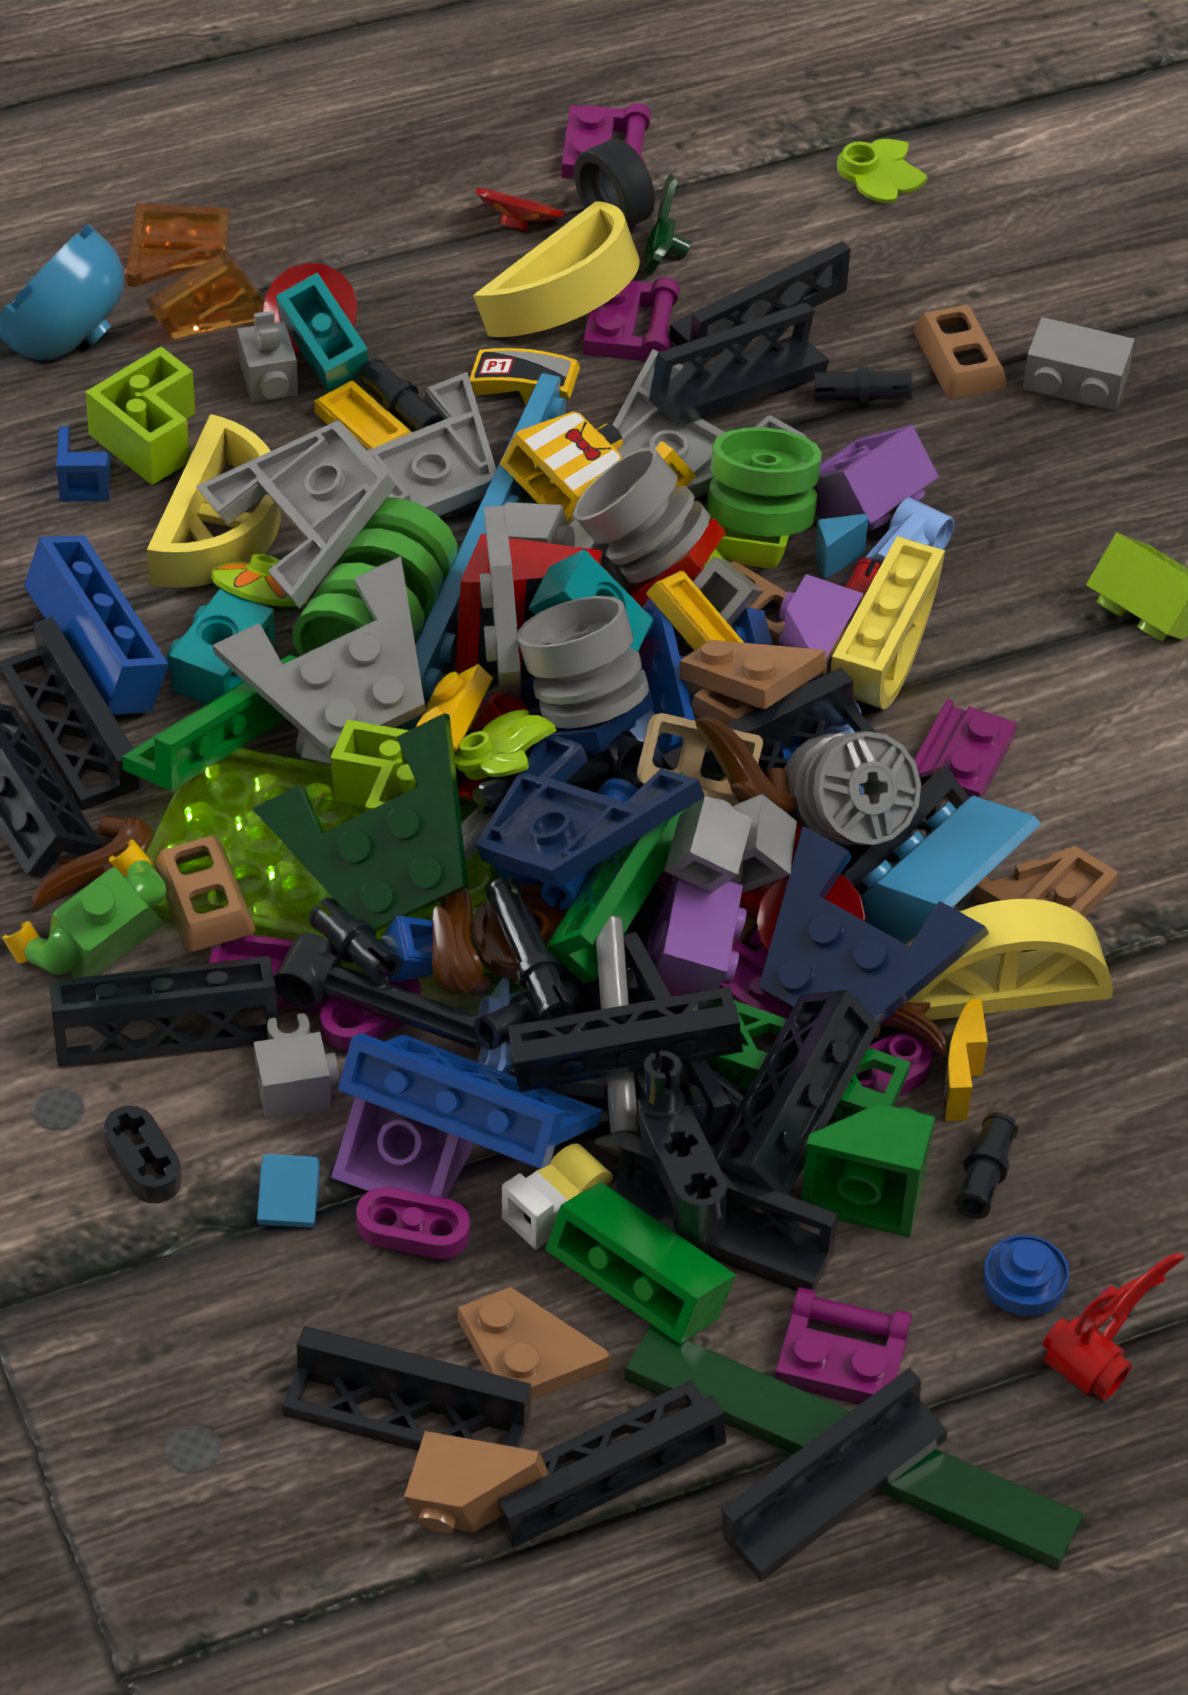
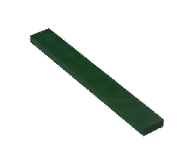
M652 1324L625 1368V1380L659 1395L692 1380L704 1399L711 1395L714 1396L724 1412L725 1424L792 1454L798 1452L851 1412L688 1340L679 1344ZM938 1449L933 1450L879 1491L1057 1571L1081 1526L1084 1514Z

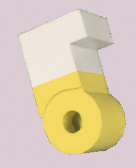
M578 1143L571 1144L558 1152L551 1160L550 1165L537 1170L527 1178L519 1173L502 1184V1219L536 1250L549 1240L561 1204L599 1182L610 1188L613 1180L612 1173ZM525 1213L531 1218V1224L525 1219Z

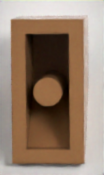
M425 1431L404 1498L419 1524L430 1531L441 1534H450L454 1529L476 1532L501 1517L498 1499L549 1475V1472L539 1451Z

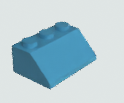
M976 796L970 797L958 808H955L949 801L925 822L931 829L925 837L917 830L893 851L899 857V860L893 866L884 860L861 880L868 888L860 895L866 916L865 919L870 925L906 944L917 936L939 901L953 908L1041 825V822L1034 815Z

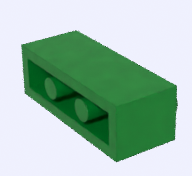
M602 1182L561 1204L545 1248L547 1252L679 1344H682L719 1320L736 1276L735 1273Z

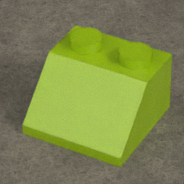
M1116 532L1086 583L1088 587L1100 593L1096 602L1119 616H1123L1126 610L1141 618L1137 627L1160 641H1164L1167 635L1185 640L1188 637V568L1154 547Z

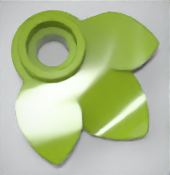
M879 139L871 144L867 142H852L844 147L843 152L837 159L838 173L843 178L855 183L862 195L876 202L894 203L897 200L898 193L914 192L927 182V175L903 160L907 155L909 143L905 141Z
M528 710L508 712L491 721L482 731L471 733L460 741L458 750L454 751L455 766L458 770L463 771L467 778L472 780L487 777H503L525 771L529 768L525 751L535 743L555 733V725L544 717L530 715Z

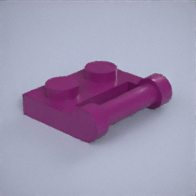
M632 103L625 109L593 105H570L562 160V178L574 179V164L579 154L613 139V131L626 132L625 142L637 151L645 163L642 158L644 132L650 125V109L641 103Z
M667 277L658 278L653 283L631 281L611 300L589 312L583 341V355L647 361L652 349L658 352L670 349L671 343L667 333L672 306L677 303L680 288L678 283ZM640 305L653 307L649 331L643 337L635 336Z
M799 1287L776 1368L775 1379L805 1392L861 1404L898 1376L913 1314L895 1310L894 1315L818 1298L816 1297V1291ZM810 1319L888 1337L887 1345L885 1347L809 1329Z

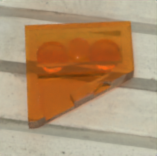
M136 203L126 273L127 285L136 287L226 257L231 220L230 208Z
M226 249L147 298L146 302L156 319L173 339L253 322L254 313L263 312L265 297Z

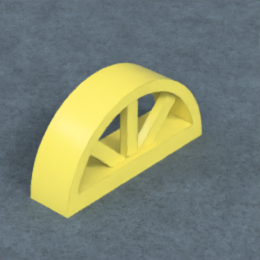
M595 201L476 292L473 297L488 336L511 337L547 330L575 320L597 309L619 294L635 277L640 261L623 212L612 204Z
M210 414L147 548L149 585L184 588L212 584L214 582L210 577L215 566L230 562H251L252 555L265 554L272 545L279 530L281 509L268 494L263 497L253 513L244 512L227 525L196 487L221 475L226 463L236 468L271 452L268 446L246 427L232 420ZM202 521L233 527V529L213 537Z
M898 536L894 540L832 656L830 673L842 667L853 680V699L855 701L887 709L897 697L912 666L930 615L945 550Z
M1010 899L989 902L960 911L986 926L989 934L907 1002H930V1009L925 1015L930 1020L960 1017L962 1010L971 998H981L983 1014L1110 999L1113 994V986L1096 931L1084 916L1067 906L1050 901ZM1023 950H1037V951L1021 952V951H1023Z

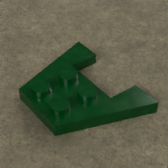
M446 713L396 737L418 787L327 832L324 831L306 788L302 785H298L251 808L338 904L355 920H365L372 926L375 932L389 926L396 915L408 917L468 887L450 715Z

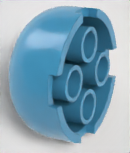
M88 223L81 230L80 234L76 233L38 271L14 298L15 300L0 312V338L19 355L38 361H49L64 357L74 351L84 340L93 346L111 327L105 318L118 304L124 288V269L115 249Z

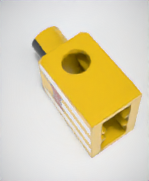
M570 412L516 432L499 464L538 504L562 505L569 526L575 520L573 516L575 505L585 490L610 466L622 459L618 450L622 448L623 440L615 426L604 424L595 429L580 413Z

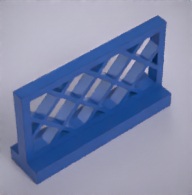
M362 1033L352 1036L338 1087L339 1091L540 1169L550 1165L556 1145L598 1126L602 1110L546 1088L519 1092L515 1076L405 1034L385 1042Z

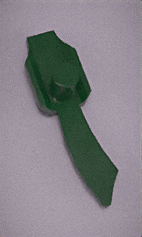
M669 174L665 181L657 214V222L647 238L643 272L650 276L668 251L684 258L691 246L690 240L674 233L676 221L668 218L678 182L672 174Z

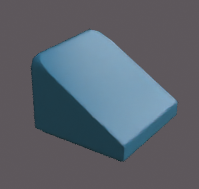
M867 514L818 520L815 558L823 579L831 577L865 554L868 526Z
M277 1154L263 1155L257 1225L315 1227L320 1187V1165L318 1158Z

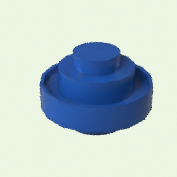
M1014 1235L1002 1239L990 1249L984 1263L983 1284L988 1296L1003 1310L1019 1316H1037L1051 1311L1062 1302L1068 1287L1069 1266L1061 1250L1048 1240L1033 1235Z

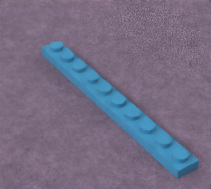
M541 373L510 442L516 432L565 414L566 399L560 398V377ZM500 464L415 644L425 706L428 699L431 698L435 687L443 678L442 669L444 664H452L456 657L460 581L480 535L486 534L484 507L505 506L506 502L522 503L521 496L525 490ZM422 715L395 728L409 731L416 727Z

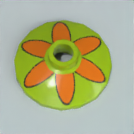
M265 554L252 555L251 562L225 563L215 566L210 578L215 585L240 598L265 605L297 607L268 571L280 561L275 557ZM310 596L308 597V599L305 601L304 604H307V603H308V600H309Z

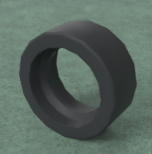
M613 138L579 154L574 164V180L584 209L595 201L612 204L623 212L628 228L649 219L654 211L655 192L648 169L635 149L627 142Z

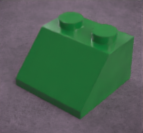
M879 1103L810 1134L806 1147L801 1200L837 1213V1220L910 1237L925 1186L935 1116L918 1113L906 1107L897 1108Z

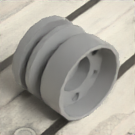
M646 447L634 451L610 466L585 490L575 505L573 513L575 519L597 544H608L606 555L615 565L619 564L618 569L630 583H641L671 567L701 538L710 519V514L699 501H694L695 496L686 486L675 487L678 476L654 447Z
M592 596L557 604L536 614L526 621L517 632L518 644L527 671L537 677L533 682L535 696L539 699L542 717L551 721L555 727L567 729L586 727L608 721L628 712L642 702L649 692L645 671L641 669L639 652L630 647L634 642L633 633L624 604L615 597Z
M865 731L847 734H825L808 739L792 753L784 768L787 772L788 790L790 794L795 795L797 798V807L791 817L802 827L804 826L837 845H876L892 840L909 826L919 807L921 782L916 763L904 745L886 734ZM864 783L865 791L860 794L859 784Z

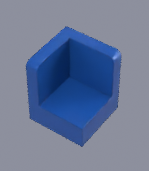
M59 426L56 467L60 501H110L111 454L107 452H71L69 426Z

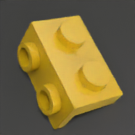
M479 664L460 674L457 672L449 673L435 687L425 708L426 713L422 714L416 727L443 713L450 715L453 750H458L460 741L464 738L467 730L472 728L477 715L476 711L493 678Z

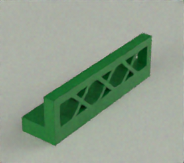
M289 655L282 659L281 663L285 664L298 657ZM243 681L123 755V770L173 791L286 718Z
M682 812L599 862L546 945L549 953L556 955L558 961L582 983H588L596 980L598 977L596 938L610 916L622 919L624 935L664 870L679 814Z
M734 1001L740 1021L743 1052L707 1058L706 1060L713 1072L719 1071L723 1077L747 1092L768 1054L758 1050L752 1038L767 1032L778 1035L787 1019ZM868 1047L827 1124L832 1125L879 1103L894 1107L909 1074L910 1062ZM788 1061L783 1067V1069L787 1067L789 1064H791L792 1061ZM874 1068L891 1074L892 1077L883 1094L861 1086L856 1074Z

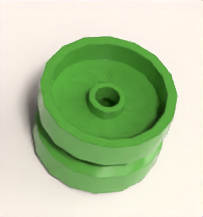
M767 427L741 428L727 431L716 437L712 446L710 467L714 478H712L709 485L707 511L711 519L714 517L724 528L742 534L762 537L787 536L800 533L812 526L816 515L818 494L813 486L817 484L820 477L821 450L816 443L805 436L787 430Z
M396 497L386 498L332 568L342 563H365L379 567L401 556L405 585L417 597L424 611L425 621L457 556V542L449 526L431 510L413 501Z
M342 563L330 569L292 629L293 645L299 657L374 621L355 587L354 578L377 567L365 563ZM406 586L414 641L416 643L425 625L424 611L415 594Z

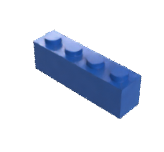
M85 535L39 537L24 586L45 619L53 617L113 715L152 712L168 667V662Z

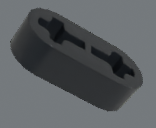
M124 1106L111 1112L104 1123L106 1149L133 1194L138 1199L147 1203L158 1204L173 1198L181 1187L180 1162L153 1116L147 1110L138 1106ZM130 1130L133 1135L139 1134L140 1144L135 1146L131 1138L127 1134H121V1132ZM150 1163L158 1175L165 1174V1177L156 1180L152 1174L146 1175L145 1164Z

